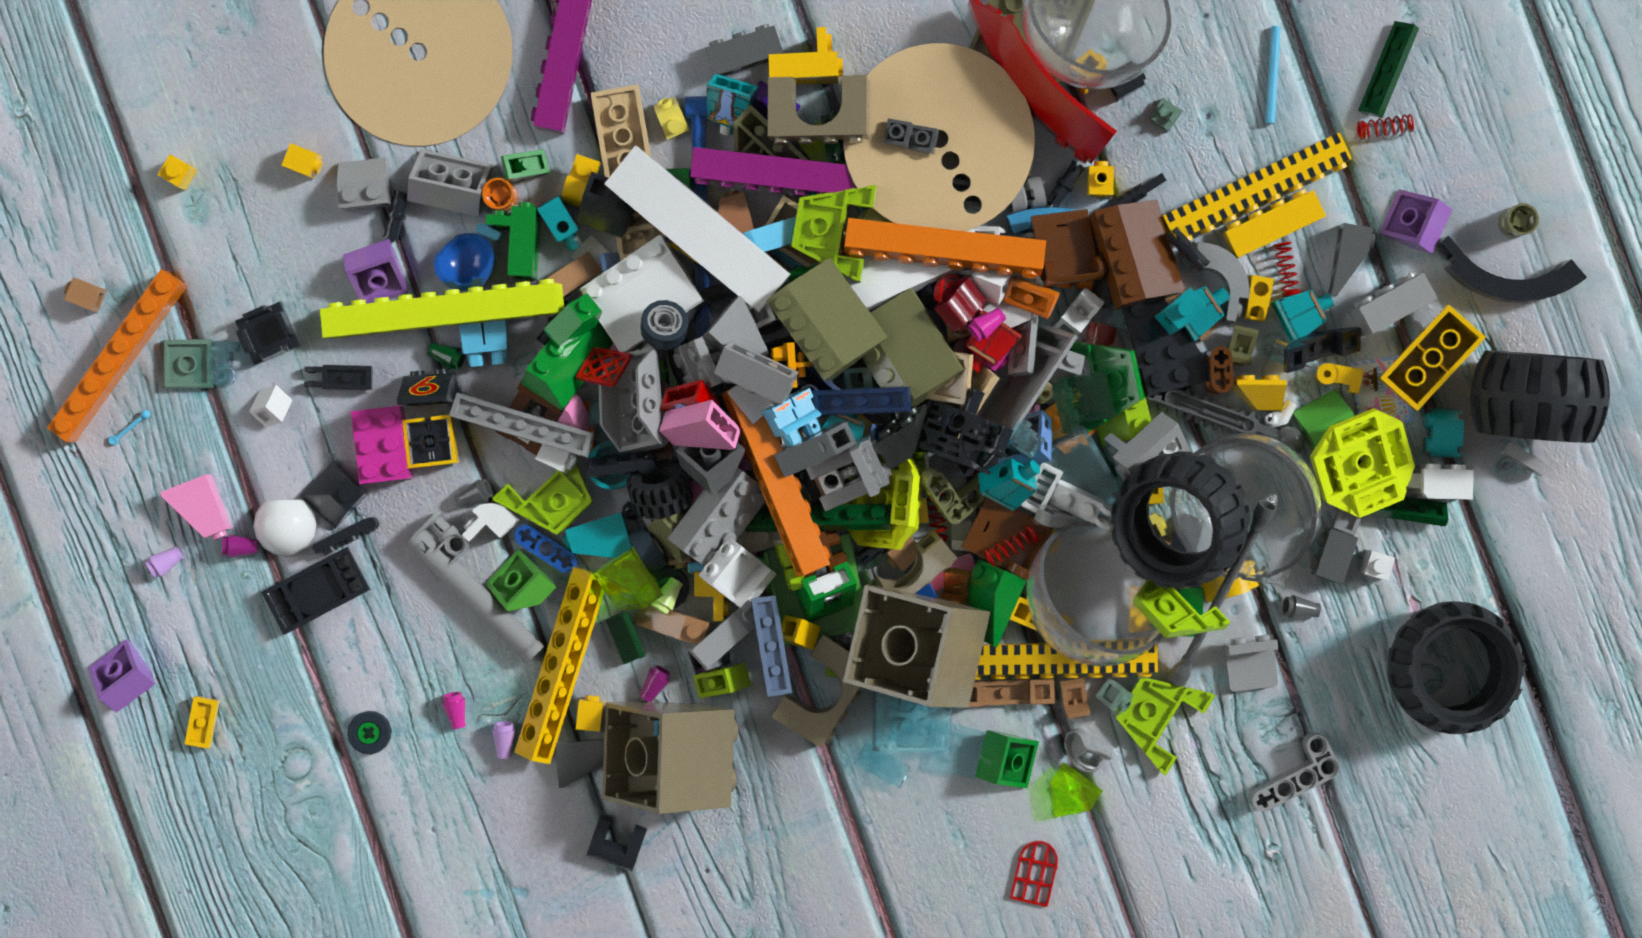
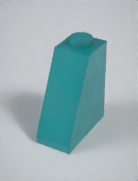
M622 512L565 530L566 535L563 536L567 550L571 549L574 554L626 560L637 558L628 536L630 533Z

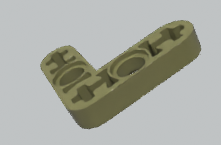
M927 468L920 476L921 486L942 517L951 524L962 522L986 498V496L981 494L979 488L978 474L981 472H978L957 493L944 474L936 468ZM932 477H933V480L935 481V483H937L938 485L934 486L933 484H931V483H932V480H931ZM975 490V497L968 501L969 493ZM947 491L946 498L943 501H939L940 494Z

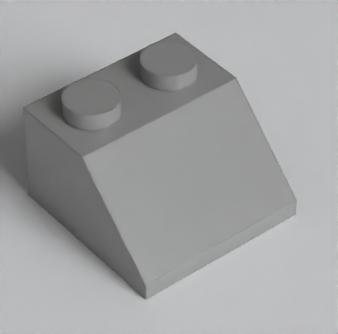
M387 157L338 163L336 185L339 209L354 211L391 206L392 194Z

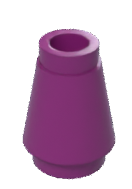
M229 534V537L222 538V556L235 558L258 554L257 539Z
M654 665L648 671L639 696L647 702H652L670 682L671 673L659 665Z

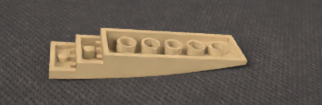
M639 85L592 92L591 99L605 177L609 178L635 145L652 158ZM636 210L633 212L624 239L616 237L620 261L658 235L666 239L660 230Z

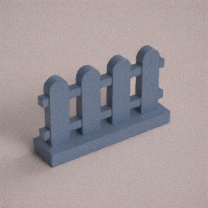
M762 595L760 598L751 599L767 696L792 693L776 595Z

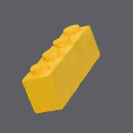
M1303 189L1293 194V200L1287 203L1282 199L1270 205L1272 210L1264 214L1262 210H1259L1249 215V221L1243 224L1238 220L1227 225L1228 231L1222 233V236L1230 253L1236 258H1240L1326 217L1315 191L1312 190L1307 193L1306 189Z

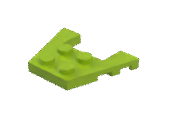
M870 185L834 193L829 192L800 197L791 247L821 263L831 258L842 274L861 282L865 260L841 256L840 250L848 205L874 209L877 186Z
M575 463L572 470H568L567 474L557 470L526 501L508 483L492 498L495 502L558 536L594 503L577 463Z
M1148 579L1132 601L1165 638L1223 630L1231 623L1216 606L1199 615L1174 587L1164 588L1156 586L1155 582Z
M1139 677L1130 692L1134 695L1131 699L1130 707L1120 715L1116 714L1115 718L1157 769L1166 776L1177 757L1158 746L1156 742L1182 701L1205 714L1216 695L1160 680Z

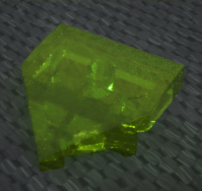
M1065 762L1060 764L1049 782V787L1046 788L1050 795L1053 818L1090 811L1103 792L1101 788Z

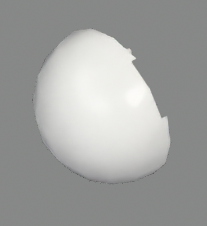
M272 500L261 504L255 514L253 526L256 538L264 549L275 555L290 556L298 554L308 547L315 535L316 520L313 510L305 500Z

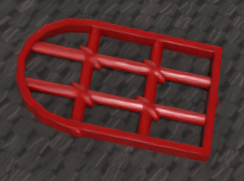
M1035 840L1022 848L1018 857L1010 899L1048 907L1056 870L1058 869V856L1055 849L1049 843ZM1037 844L1046 845L1043 861L1035 860ZM1033 845L1030 858L1022 857L1024 851ZM1050 849L1054 853L1055 864L1048 863L1049 860L1047 859ZM1021 860L1029 864L1026 878L1017 877ZM1033 863L1039 864L1042 867L1039 881L1030 880ZM1046 866L1054 868L1050 884L1043 883ZM1016 881H1021L1024 884L1021 898L1013 896ZM1028 883L1034 884L1037 887L1034 901L1025 899ZM1041 886L1049 888L1046 903L1038 902Z

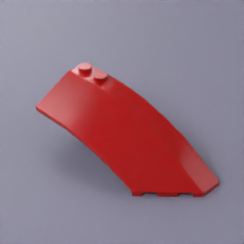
M969 0L968 7L989 58L1006 71L1020 92L1025 96L1032 117L1055 137L1054 141L1064 149L1069 147L1075 152L1074 156L1084 164L1086 162L1092 164L1117 130L1079 103L1058 84L1042 66L1013 23L1015 16L1008 14L1007 17L1000 15L1002 13L1000 9L988 3L983 5L980 0Z

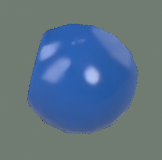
M464 233L454 236L455 238L445 244L441 251L436 254L434 260L435 274L446 286L452 289L468 291V288L481 287L490 279L496 264L493 245L486 237L477 233Z

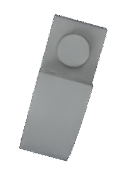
M1197 242V249L1211 261L1207 266L1200 260L1198 262L1204 267L1203 270L1211 271L1220 277L1231 298L1225 302L1222 321L1233 323L1236 321V318L1241 316L1242 303H1239V299H1249L1250 288L1247 274L1238 259L1226 249L1214 244Z

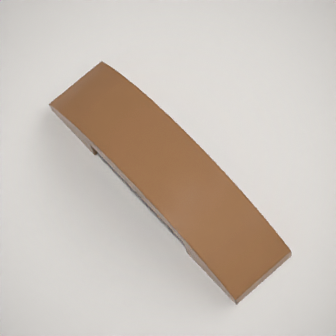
M1054 679L974 681L969 707L1010 704H1055Z

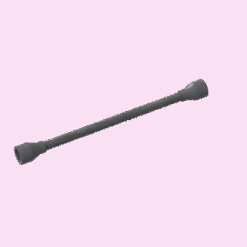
M1266 500L1258 501L1253 511V521L1250 525L1246 543L1236 561L1230 566L1208 610L1215 606L1220 609L1254 541L1259 535L1258 533L1262 532L1264 526L1273 519L1277 507ZM1207 632L1195 634L1185 655L1171 669L1168 679L1173 684L1181 687L1186 685L1191 676L1193 658Z

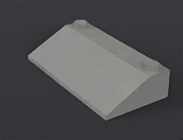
M1038 322L1033 374L1017 377L1011 376L984 418L998 425L1013 429V436L1074 344L1077 336Z

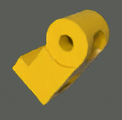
M1249 274L1250 295L1249 299L1245 302L1244 319L1264 322L1270 304L1274 278Z
M1330 363L1322 364L1316 368L1314 377L1319 384L1329 385L1334 383L1347 386L1346 393L1359 394L1363 369Z

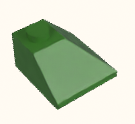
M520 549L485 583L507 611L540 605L556 588L549 577Z

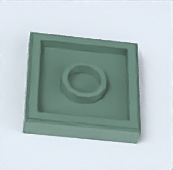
M163 340L164 388H214V340Z

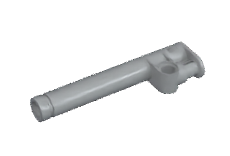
M440 510L437 511L409 539L406 546L518 655L520 654L529 663L544 648V645L539 640H536L535 636L458 562L469 549L470 542L462 536V533L454 525L450 526L441 517L442 512ZM455 537L460 538L463 542V547L460 551H456L452 547V540Z

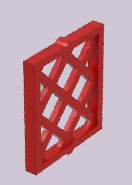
M593 347L586 360L583 361L576 379L615 388L633 356L630 353ZM597 354L598 358L592 360L593 356ZM612 357L613 361L604 364V359ZM625 360L623 365L619 367L618 363ZM598 362L601 363L602 366L593 369V364ZM615 364L616 369L608 372L606 368ZM589 367L591 371L583 374L586 368ZM604 370V375L596 376V372ZM617 373L614 380H611L610 376Z

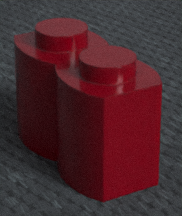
M967 276L957 281L948 290L946 296L935 307V310L953 332L958 329L963 331L972 323V318L984 309L983 304L986 301V297L971 278Z

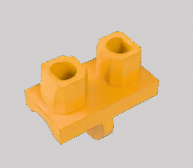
M784 343V346L771 349L772 360L785 361V366L793 370L798 368L799 377H806L805 367H812V363L805 362L804 352L797 353L798 362H796L794 343ZM797 378L795 380L793 388H797Z

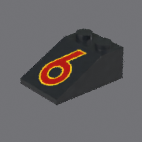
M449 369L434 370L432 375H425V371H411L410 376H404L397 397V405L423 406L453 403L457 393L456 374L449 373Z

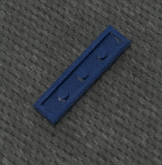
M910 387L812 391L813 405L821 415L911 412Z

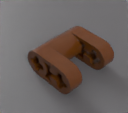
M1223 346L1206 351L1204 358L1209 364V382L1204 383L1205 389L1210 394L1215 395L1228 392L1234 383L1231 351ZM1214 356L1220 357L1221 361L1214 360ZM1222 369V373L1220 371L1214 373V370ZM1215 380L1222 381V385H1216Z

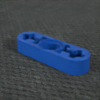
M525 524L516 529L515 540L519 545L559 571L569 573L572 572L573 567L578 566L576 554L572 553L569 549L567 550L566 547L534 526ZM530 529L531 537L537 539L538 535L542 537L536 543L535 549L531 547L534 544L531 540H521L523 537L520 534L521 531ZM545 541L553 545V552L549 556H545L540 552V545ZM558 548L562 550L559 554L562 557H572V567L567 566L563 568V562L556 558L555 562L551 560L557 554Z

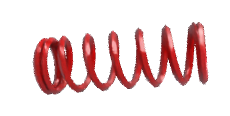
M1410 113L1408 116L1404 114L1400 119L1396 115L1393 121L1390 117H1387L1385 121L1378 118L1376 123L1370 119L1368 124L1363 120L1358 121V137L1360 140H1364L1367 129V138L1370 139L1369 126L1370 122H1372L1375 127V135L1378 138L1379 120L1383 124L1384 135L1387 136V119L1390 120L1392 133L1395 135L1394 123L1396 118L1400 122V130L1403 134L1404 117L1407 118L1409 132H1413V116Z
M1292 242L1273 245V248L1276 250H1284L1275 254V257L1286 258L1277 262L1276 265L1289 266L1278 271L1280 275H1289L1281 278L1279 282L1291 283L1281 288L1282 291H1287L1282 293V297L1301 293L1300 289H1285L1298 284L1299 281H1283L1298 274L1296 272H1283L1295 267V264H1280L1293 259L1294 256H1278L1291 251L1292 247L1280 246L1289 245Z
M935 505L927 507L928 510L938 511L937 508H934L936 507ZM940 512L928 515V518L941 520L928 525L930 527L944 528L935 530L936 533L948 529L946 526L935 525L947 521L943 517H935L936 515H941ZM938 534L939 536H943L941 538L943 541H948L947 535Z
M1029 525V527L1025 528V534L1018 531V539L1013 535L1010 536V542L1003 539V547L996 543V552L990 547L988 551L984 550L990 565L995 566L990 550L1002 563L997 546L1000 547L1007 558L1010 557L1005 542L1017 554L1012 537L1017 541L1022 550L1025 548L1020 534L1030 546H1032L1028 533L1034 543L1039 542L1040 540L1035 529Z

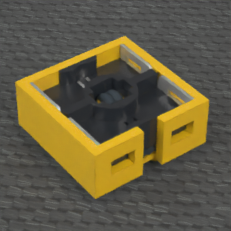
M441 415L432 416L430 421H426L425 418L402 420L407 467L409 469L459 463L453 417Z

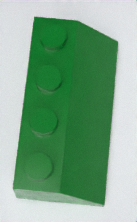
M598 322L595 328L559 349L550 339L526 368L521 384L562 411L584 384V381L576 379V375L592 348L599 347L610 350L614 342L600 322ZM597 354L593 356L592 360L598 358ZM600 362L593 364V369H595ZM587 367L583 374L591 371L590 368Z

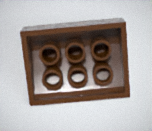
M1158 200L1115 205L1095 210L1089 216L1091 231L1098 254L1107 264L1105 277L1115 311L1179 295L1185 290L1171 243L1166 238L1168 233Z

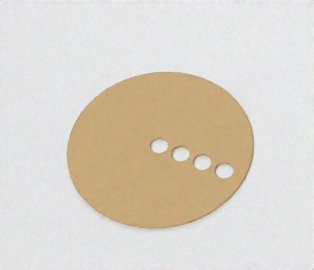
M355 0L338 1L329 19L324 39L326 75L335 98L351 119L369 133L386 141L407 146L441 144L458 138L475 128L489 115L500 100L509 79L513 52L510 28L497 0H367L370 4V10L363 16H358L353 12L352 5ZM383 13L387 15L389 25L385 30L378 31L372 27L371 20L375 14ZM402 28L406 30L408 40L404 45L397 46L391 42L390 35L394 29ZM421 43L425 45L427 55L423 60L416 61L410 57L409 50L413 44Z
M930 43L910 47L893 54L878 64L867 75L870 80L869 139H863V143H848V140H843L847 167L856 187L877 186L874 209L889 221L898 224L967 231L990 221L1014 200L1025 183L1031 168L1035 147V131L1033 118L1025 96L999 64L982 53L967 47L946 43ZM889 118L912 122L913 125L942 130L948 136V143L942 148L936 147L933 155L884 144L883 138ZM947 152H954L959 157V165L953 170L944 168L941 163L942 156ZM958 174H965L970 179V187L964 192H959L953 187V178ZM969 196H976L981 200L982 207L975 214H970L964 209V200Z

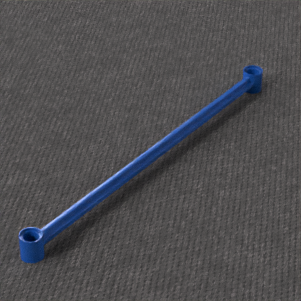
M686 96L685 113L686 119L691 118L692 149L693 147L706 148L705 118H708L707 96ZM692 179V191L707 203V185L694 183L695 179ZM694 261V285L699 292L709 287V271ZM709 303L695 314L696 339L703 337L710 328Z

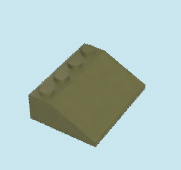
M828 258L787 284L766 300L822 379L827 382L833 380L888 338L831 258Z
M913 288L907 289L871 312L888 338L863 356L862 359L880 388L910 387L911 407L914 405L918 406L964 370Z

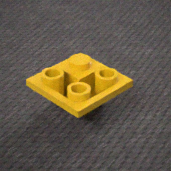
M1255 375L1236 376L1231 389L1253 411H1279L1283 407L1287 380H1280V375L1260 376V380H1255Z

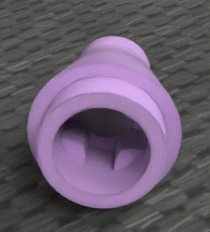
M176 546L149 556L150 559L145 561V564L154 578L158 576L163 577L184 557Z
M495 722L494 728L491 731L497 758H510L516 729L513 727V722Z

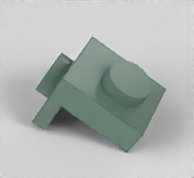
M1109 677L1095 697L1107 705L1111 711L1120 715L1130 707L1131 699L1134 695Z

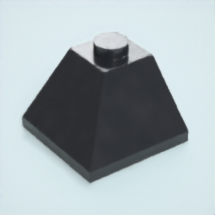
M333 460L300 496L336 529L369 493Z

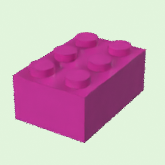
M404 406L351 411L359 484L412 479V469L407 467L402 420H406Z

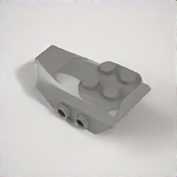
M642 342L629 352L633 357L615 388L599 385L600 426L619 452L650 451L663 448L669 442L659 431L665 413L660 410L662 399L658 349L653 348L646 342ZM625 360L618 363L619 367L623 365ZM614 364L606 369L610 372L615 370L616 366ZM617 373L610 376L611 380H614Z

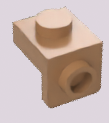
M1084 677L1060 681L1062 704L1066 718H1081L1090 715Z

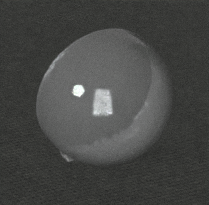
M1023 0L1022 3L1023 32L1028 47L1053 77L1071 86L1084 89L1113 88L1141 75L1163 51L1171 30V11L1168 0Z
M1236 433L1214 439L1194 452L1195 456H1209L1216 460L1215 463L1223 468L1227 467L1233 473L1232 477L1238 485L1242 486L1246 494L1245 505L1249 506L1250 511L1248 532L1253 521V511L1259 500L1269 501L1277 507L1273 519L1264 526L1262 532L1258 533L1259 535L1254 541L1236 579L1241 577L1242 580L1262 583L1263 577H1266L1265 582L1267 584L1284 586L1285 578L1288 579L1290 577L1291 568L1308 551L1319 528L1321 497L1317 481L1304 459L1288 445L1277 439L1256 433ZM1172 487L1170 498L1171 517L1180 541L1188 552H1201L1209 549L1213 533L1209 513L1199 499L1185 490ZM1227 569L1222 575H1220V577H1225L1229 569Z
M1091 521L1065 525L1053 533L1042 545L1029 570L1026 587L1027 603L1036 629L1043 639L1058 653L1085 665L1113 666L1138 658L1159 642L1163 635L1132 603L1146 580L1138 577L1135 574L1136 572L1120 558L1121 553L1117 545H1114L1112 531L1102 529Z

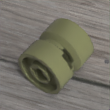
M1524 203L1505 209L1498 219L1500 231L1509 238H1518L1530 234L1539 224L1537 210L1533 206Z

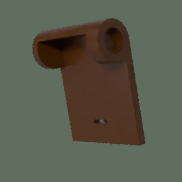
M1088 209L1030 217L1034 239L1046 240L1044 267L1040 276L1044 287L1103 279L1104 274L1107 273V264L1100 255L1095 254Z
M986 497L961 547L987 560L984 550L988 551L990 547L996 552V543L1003 547V539L1010 542L1011 535L1018 539V531L1025 534V528L1031 525L1039 537V542L1034 543L1028 533L1032 546H1030L1020 534L1025 548L1022 550L1017 541L1012 537L1017 554L1005 542L1010 556L1007 558L1000 547L997 546L1002 563L990 550L994 564L1028 580L1054 527L1044 526L1037 522L1034 517L1018 509L1012 511Z

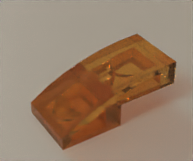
M953 567L944 571V590L941 599L967 605L970 571Z

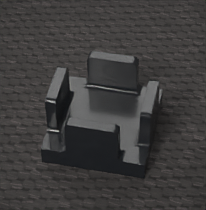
M280 301L270 306L263 305L242 314L243 318L235 321L239 329L236 331L241 346L244 352L250 355L255 366L301 347Z

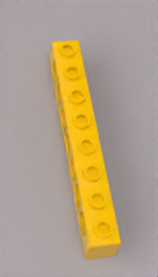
M577 567L572 569L515 748V753L530 761L546 764L551 762L609 578L589 570Z

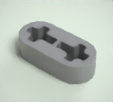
M1507 442L1501 452L1508 459L1538 476H1542L1548 466L1542 460Z
M1040 505L1034 518L1037 522L1047 527L1072 529L1078 516L1056 506Z

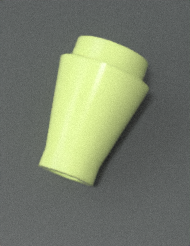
M670 577L668 582L652 597L651 606L665 615L669 611H673L683 584Z

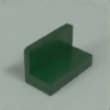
M629 610L605 620L623 664L641 659L647 655Z

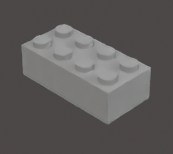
M737 467L732 480L714 495H711L705 489L668 537V540L705 566L728 537H731L734 541L739 538L766 502L758 482Z

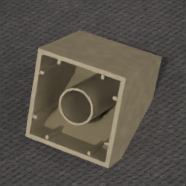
M865 585L843 682L928 707L968 708L990 612L948 600L880 586Z
M605 702L602 800L657 814L731 807V792L735 789L737 782L736 773L732 767L733 744L738 737V725L734 719V709L697 703ZM656 720H659L658 736H654V723Z

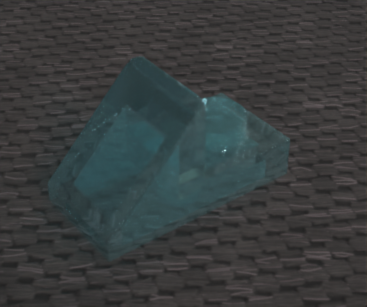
M1023 419L1010 438L1007 448L1028 458H1033L1045 439L1030 428L1032 423Z

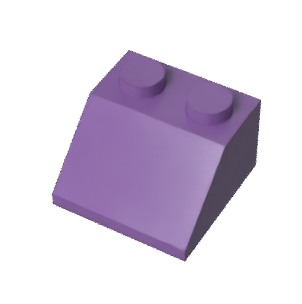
M1399 189L1380 230V234L1412 249L1433 254L1452 209L1437 198Z
M390 239L343 254L346 274L359 300H366V304L375 303L374 298L389 297L390 299L409 292L398 256Z
M127 639L88 667L98 699L116 713L155 685L150 668Z

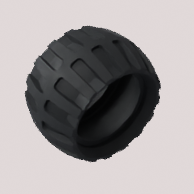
M1485 350L1476 366L1470 391L1471 413L1477 432L1504 437L1556 442L1594 443L1604 426L1610 401L1609 378L1603 360L1537 353Z
M1178 451L1171 454H1161L1145 461L1124 480L1116 494V501L1112 506L1110 521L1111 524H1114V528L1111 534L1114 545H1117L1121 553L1120 558L1125 565L1128 564L1136 572L1135 574L1143 580L1148 579L1155 582L1156 586L1164 588L1176 586L1178 589H1187L1214 580L1236 561L1247 540L1250 511L1249 506L1245 505L1246 494L1241 485L1237 484L1232 477L1233 473L1227 467H1221L1215 463V459L1206 455L1195 456L1193 452ZM1168 486L1185 490L1200 500L1209 513L1213 528L1209 549L1201 552H1183L1168 545L1156 533L1149 516V500L1153 489Z
M1447 601L1421 609L1399 628L1395 634V640L1391 648H1389L1387 674L1397 702L1411 718L1434 731L1446 734H1467L1484 730L1497 720L1504 718L1510 712L1512 703L1518 700L1522 689L1520 685L1522 676H1525V663L1522 661L1521 645L1505 621L1490 610L1479 605L1461 601ZM1454 628H1466L1480 638L1488 651L1490 670L1487 682L1480 693L1465 704L1451 707L1438 705L1427 694L1421 680V659L1427 646L1439 634Z

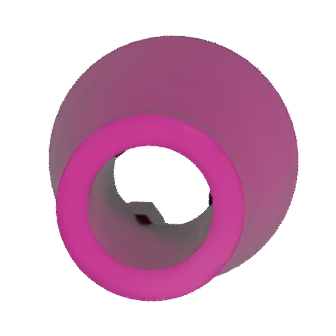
M997 307L993 311L972 319L968 329L974 338L980 342L982 339L986 340L1006 320V317L1001 309Z
M457 691L443 695L441 703L451 723V728L460 729L465 727V697L462 696V692Z

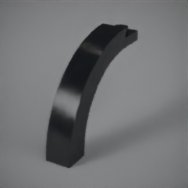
M1450 236L1443 237L1437 243L1439 255L1444 260L1451 262L1444 270L1453 279L1472 292L1497 301L1530 302L1553 297L1577 286L1587 278L1572 259L1562 262L1552 271L1537 278L1525 280L1503 278L1478 267L1462 252Z

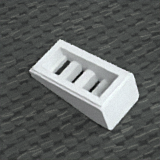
M1047 463L1039 464L1040 473L1035 476L1037 488L1046 492V494L1043 496L1035 492L1032 495L1042 500L1041 504L1027 499L1020 505L1034 513L1037 512L1040 505L1048 504L1063 474V471ZM1042 470L1055 475V478L1051 479L1042 475ZM1038 478L1051 484L1048 488L1038 483Z

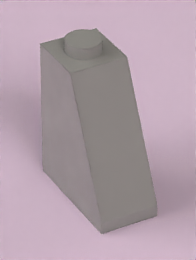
M740 295L732 300L703 335L721 352L730 341H733L765 357L769 354L749 309Z

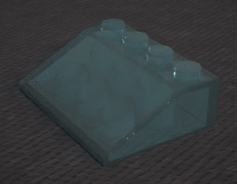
M873 691L872 750L881 753L951 752L952 707H928Z

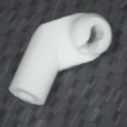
M1286 399L1282 410L1265 415L1264 422L1266 426L1276 428L1286 425L1297 404Z

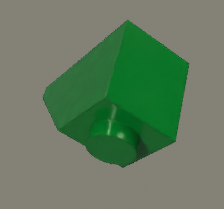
M586 293L569 303L544 328V332L559 349L598 325L602 310Z

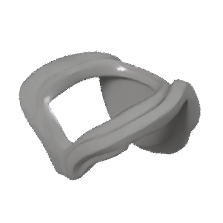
M1073 729L1065 737L1064 747L1073 765L1084 773L1096 772L1102 766L1104 759L1108 761L1113 758L1112 754H1109L1107 751L1091 747L1089 737L1083 729ZM1084 753H1092L1099 756L1093 767L1083 763L1080 760V756Z

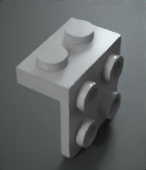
M1267 634L1255 636V640L1246 641L1245 637L1233 638L1231 643L1224 644L1228 683L1231 691L1236 692L1277 686L1278 677L1274 650H1278L1277 639L1270 638V635Z

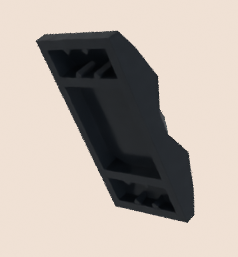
M346 547L261 593L283 635H286L371 590L351 550L349 547Z

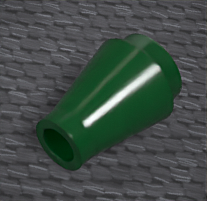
M432 342L427 351L428 356L434 358L451 371L453 369L458 371L465 360V354L457 347Z

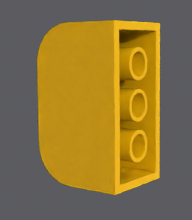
M1448 304L1378 379L1416 412L1483 342L1486 336Z

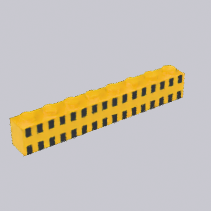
M1340 132L1163 215L1167 233H1172L1178 239L1172 232L1178 226L1180 231L1191 241L1193 240L1192 234L1200 231L1202 235L1214 230V224L1220 221L1227 224L1237 219L1236 214L1243 210L1248 214L1258 209V203L1266 200L1269 204L1280 199V193L1286 190L1289 193H1293L1303 188L1302 183L1309 179L1314 183L1324 178V172L1330 169L1335 173L1346 168V162L1351 160L1352 157Z
M1155 641L998 644V647L983 644L975 679H981V675H991V679H1006V675L1015 674L1016 679H1028L1030 674H1040V678H1054V674H1064V678H1078L1079 673H1088L1090 678L1103 677V673H1112L1113 677H1127V673H1137V677H1151V672H1158V647Z

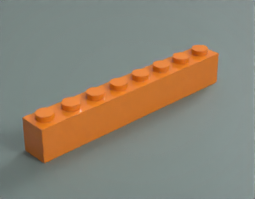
M848 218L844 254H849L853 258L870 256L878 261L896 259L903 264H912L914 261L922 262L923 265L929 267H936L940 264L948 265V268L954 270L966 267L980 273L992 270L997 271L1000 275L1018 273L1026 278H1036L1041 276L1043 272L1046 240Z
M161 269L50 422L47 429L65 442L75 443L188 287L187 284L169 271Z
M730 390L724 392L722 398L731 419L741 428L739 439L745 449L749 463L797 578L830 565L828 560L830 559L829 551L821 543L819 538L821 535L820 529L811 519L809 503L807 500H803L800 492V481L793 474L784 478L773 456L783 450L781 447V436H774L764 415L752 424L727 393Z

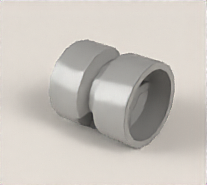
M1040 176L1026 179L1020 192L1009 204L1013 214L1027 210L1029 206L1032 209L1046 206V196ZM1025 190H1030L1031 198L1027 199Z

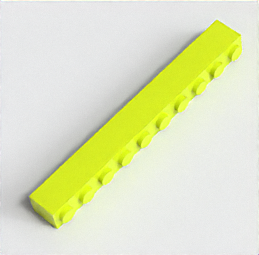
M554 279L539 280V285H530V282L515 283L516 287L507 288L506 284L492 285V290L483 291V287L468 288L467 293H459V289L446 290L444 291L445 295L436 296V292L421 293V298H413L412 295H399L398 300L389 301V297L374 298L375 303L367 304L366 300L351 301L349 306H343L342 302L328 303V308L320 309L322 338L334 339L556 315L564 309L562 284L554 283Z

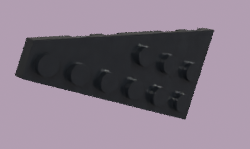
M1165 298L1122 309L1146 397L1209 382V364L1186 329L1182 327L1179 331L1170 335L1154 317L1168 305Z

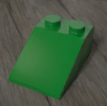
M978 559L969 580L968 606L990 612L984 642L998 647L1027 580Z

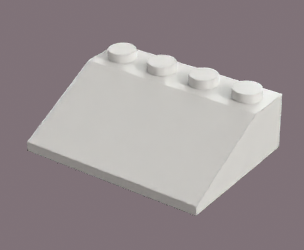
M658 235L580 288L582 294L588 293L602 310L599 322L620 352L627 353L645 341L641 335L640 324L643 311L649 304L658 300H669L676 302L687 313L704 301L673 247L661 235ZM661 323L660 325L666 327L668 324Z

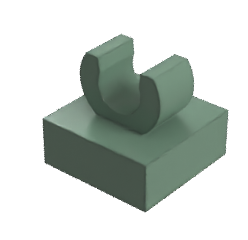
M1162 98L1148 119L1166 132H1169L1183 111L1165 98Z

